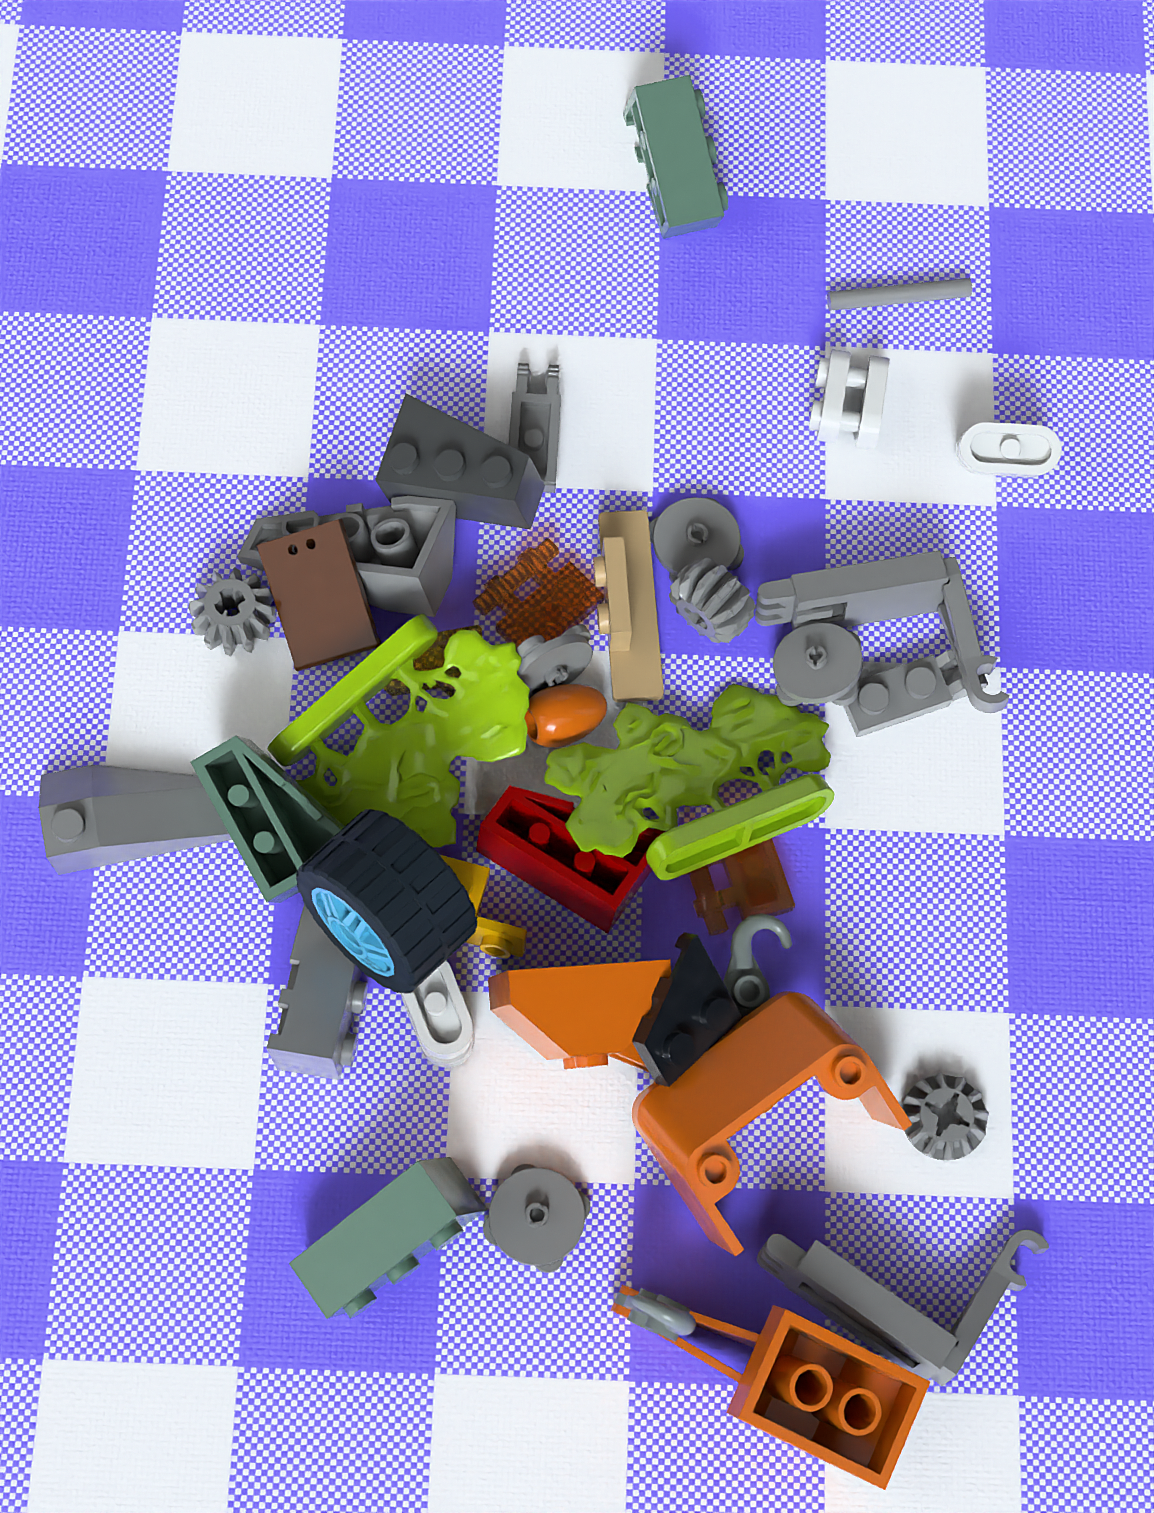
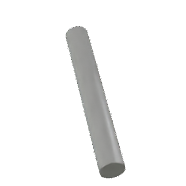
M970 278L828 291L827 305L829 311L966 298L972 296V282Z

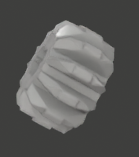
M704 558L703 560L695 559L689 566L686 565L677 574V579L670 586V601L676 606V613L683 616L687 621V625L695 628L700 636L706 635L715 643H729L749 626L748 622L754 616L756 608L754 599L749 596V589L738 581V576L728 572L725 565L718 566L714 560Z
M236 567L231 571L229 579H222L221 574L213 571L211 575L213 585L208 586L197 583L195 591L199 599L189 601L188 609L190 615L195 617L191 623L193 632L197 636L205 635L203 640L205 646L210 650L223 644L225 654L231 657L235 652L236 645L243 644L244 649L252 653L254 650L252 638L255 637L268 641L270 632L266 625L274 623L277 618L275 608L270 606L274 601L271 590L261 588L260 577L255 573L242 580L241 571ZM237 608L238 614L229 616L227 610Z

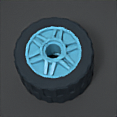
M365 809L297 870L296 881L298 891L318 926L321 927L343 955L353 962L364 974L393 992L412 993L476 932L477 917L475 916V907L455 872L422 836L405 825L404 822L390 816L386 812Z

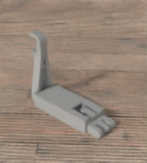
M937 550L792 574L791 578L764 582L758 587L755 621L761 626L790 622L792 630L812 623H830L844 628L938 612L971 705L983 713H997L1007 706L1010 695L1002 691L995 695L987 694L981 687L978 675H990L995 669L998 658L991 655H982L956 556L942 558L941 551Z
M1020 1230L1014 1233L1004 1243L949 1332L818 1240H815L806 1252L785 1236L773 1234L758 1252L757 1262L761 1268L783 1282V1286L891 1362L926 1380L931 1378L939 1385L944 1386L958 1374L1006 1289L1021 1291L1027 1286L1024 1275L1016 1274L1010 1266V1260L1017 1248L1021 1245L1026 1246L1034 1255L1042 1254L1050 1247L1044 1237L1035 1231Z

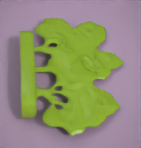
M420 614L400 627L280 732L267 749L283 767L297 763L312 751L317 757L315 773L304 780H294L344 826L365 809L380 810L404 822L405 825L422 836L430 846L436 848L456 844L457 825L456 820L451 815V810L459 802L460 781L449 771L451 762L456 756L473 757L477 761L495 762L522 754L525 751L528 727L524 717L529 708L528 697L530 689L517 675L522 658L516 652V645L513 642L491 645L475 630H459L449 638L444 649L445 661L443 667L429 671L415 670L413 667L414 661L427 651L438 637V630L425 614ZM455 666L459 668L461 675L459 678L450 677L445 671ZM393 679H397L410 689L408 711L397 722L392 724L380 723L369 710L366 703ZM437 680L454 686L456 691L454 696L443 699L432 697L422 687L424 683H427L432 688L437 684L435 681ZM418 696L427 701L423 712L417 710L416 699ZM353 714L364 724L363 733L358 737L354 751L347 756L327 748L323 742ZM328 768L337 778L335 786H329L325 781L324 774Z
M734 683L728 685L713 702L710 727L702 731L694 730L688 720L682 716L670 713L655 715L649 708L627 702L613 723L620 741L617 749L594 746L586 742L555 749L548 754L546 763L549 767L545 772L544 781L546 784L556 787L562 793L576 795L581 798V802L565 824L581 851L589 852L597 849L605 855L623 858L632 852L639 834L647 828L666 831L650 844L646 852V861L660 880H670L807 824L823 814L832 804L835 793L821 775L811 773L779 785V781L788 768H796L803 772H819L829 766L831 754L826 749L822 738L830 725L822 721L817 714L801 713L796 706L782 704L776 694H762L754 688ZM764 750L773 752L774 768L768 767L765 769L769 775L762 774L758 766L759 755ZM788 752L792 756V761L784 764L781 760L782 753ZM740 767H751L755 775L749 776L741 772ZM733 779H746L758 783L763 791L729 806H726L718 795L719 787ZM708 805L714 809L712 813L678 826L676 809L681 806ZM651 808L659 818H647L643 814V809Z

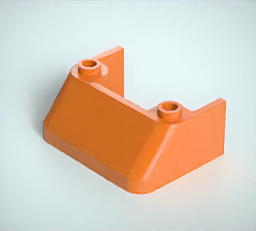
M783 991L774 995L736 1023L670 1087L654 1082L639 1093L632 1106V1121L635 1128L707 1238L735 1257L743 1252L744 1248L715 1203L731 1192L739 1179V1160L727 1142V1139L813 1076L821 1088L832 1097L841 1100H851L858 1097L873 1120L903 1131L912 1125L869 1055L811 997L794 991Z

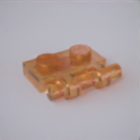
M546 538L535 548L528 547L517 556V564L501 577L494 575L484 584L485 591L472 601L476 610L483 616L489 614L497 606L507 614L496 623V632L507 643L513 642L516 645V650L523 641L532 636L541 635L546 642L560 637L566 630L579 625L597 609V604L604 603V594L571 561L556 573L548 567L547 564L560 553L558 547L549 538ZM532 578L540 587L525 600L521 601L514 592Z
M772 838L684 874L690 877L697 898L693 901L697 917L704 919L709 936L724 933L729 929L723 913L726 909L737 906L743 921L748 916L760 913L775 917L793 911L796 906ZM722 863L730 887L716 891L708 868Z

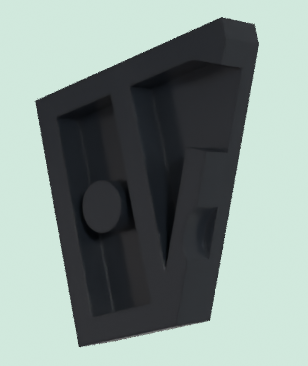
M686 932L678 937L674 946L681 950V953L669 979L660 977L651 996V1009L646 1015L642 1016L632 1038L633 1045L655 1083L670 1087L709 1048L743 1018L698 935Z

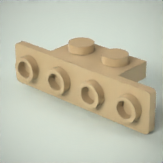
M645 510L601 512L598 515L601 556L593 557V573L595 587L604 588L605 603L597 604V623L599 635L607 634L612 698L616 703L661 700L664 695L648 513Z

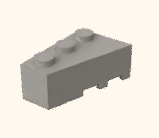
M304 904L290 955V964L292 966L287 989L282 988L278 1001V1007L283 1008L278 1033H270L266 1049L277 1070L341 1080L343 1065L352 1067L358 1035L351 1034L350 1030L353 1014H363L368 982L360 981L362 971L331 942Z

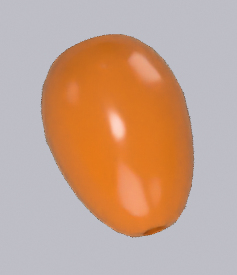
M560 684L552 687L549 686L535 693L529 699V708L524 717L528 727L527 734L534 743L543 747L558 748L568 746L586 737L600 725L606 716L607 702L600 691L587 685Z

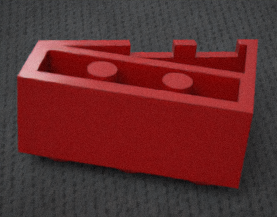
M509 785L480 824L476 851L609 934L652 871L646 861L648 847L659 835L666 831L647 828L639 834L632 852L623 858L605 855L597 849L584 852L580 850L565 826L570 815L575 810L573 807L574 802Z

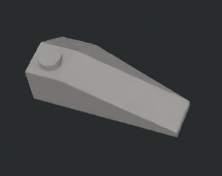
M401 496L391 498V505L370 509H365L362 503L346 505V512L319 516L314 510L257 518L237 555L240 563L265 571L257 548L258 544L342 518L368 604L390 612L414 615L425 614L426 616L435 617L452 580L456 505L454 500ZM293 545V546H292V551L296 554V552L294 551V546H295V545Z
M93 764L41 775L38 808L47 860L58 875L232 840L196 775Z

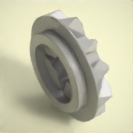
M941 1072L921 1079L910 1089L904 1099L902 1108L912 1123L910 1127L904 1130L906 1137L919 1152L930 1158L942 1161L963 1158L974 1151L986 1136L989 1112L985 1108L981 1091L975 1090L966 1082L964 1077H954ZM954 1098L953 1105L955 1108L953 1115L960 1119L962 1124L958 1126L951 1123L937 1136L935 1134L938 1129V1116L932 1113L930 1108L936 1107L941 1109L946 1102Z

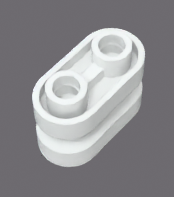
M831 349L829 358L820 357L815 386L824 388L822 401L813 400L808 429L817 431L816 441L834 444L837 443L839 429L857 432L855 447L875 450L882 421L890 358L870 355L866 370L849 367L851 352ZM846 386L863 389L860 412L843 410Z
M981 422L964 431L956 444V457L959 464L966 471L977 475L1037 477L1053 470L1062 454V445L1057 434L1050 428L1042 425Z
M446 960L412 993H401V997L424 1056L436 1066L450 1068L460 1065L469 1057L474 1045L471 1016L451 966Z

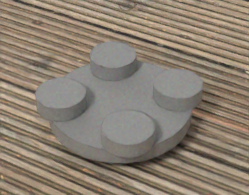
M692 497L679 500L668 506L659 517L654 518L649 524L650 542L653 544L657 559L669 572L671 583L677 579V574L686 565L689 566L695 559H712L718 566L725 565L728 571L737 569L743 562L744 549L740 544L741 536L737 521L724 506L713 498Z
M830 623L807 624L785 635L777 646L773 657V671L777 681L776 692L779 701L787 706H796L802 702L808 704L832 702L839 706L853 703L859 694L857 682L863 669L862 645L859 636L854 632L847 631L838 625Z
M575 625L566 630L560 637L547 642L541 635L532 636L518 646L516 652L522 660L517 675L529 687V699L535 693L549 686L570 684L586 669L592 659L593 650L588 643L591 639V634L585 625Z
M521 1164L512 1171L511 1175L501 1183L494 1193L490 1203L489 1216L483 1225V1234L491 1245L499 1247L512 1260L524 1265L534 1266L542 1273H553L562 1266L564 1257L579 1242L585 1220L590 1213V1201L583 1192L578 1191L572 1182L562 1174L546 1168H537L531 1164Z

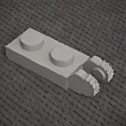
M518 363L516 392H512L508 445L530 456L545 484L543 492L555 493L561 395H558L559 365L548 364V370L545 373L547 394L528 393V387L531 382L529 363Z
M952 649L943 652L937 657H934L933 654L859 679L857 682L859 689L857 699L853 703L843 706L856 737H861L949 707L952 701L968 696L962 678L947 686L942 675L943 672L958 667ZM978 675L982 689L986 688L988 682L985 675Z

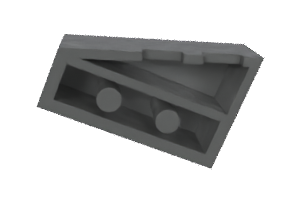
M405 393L375 478L390 504L391 498L401 496L454 500L457 519L529 530L532 528L545 488V484L529 455Z

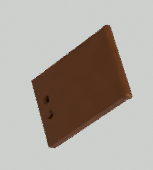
M342 518L257 545L294 663V669L297 672L373 650L382 644ZM293 545H295V546H294V551L296 552V554L292 551V546H293Z

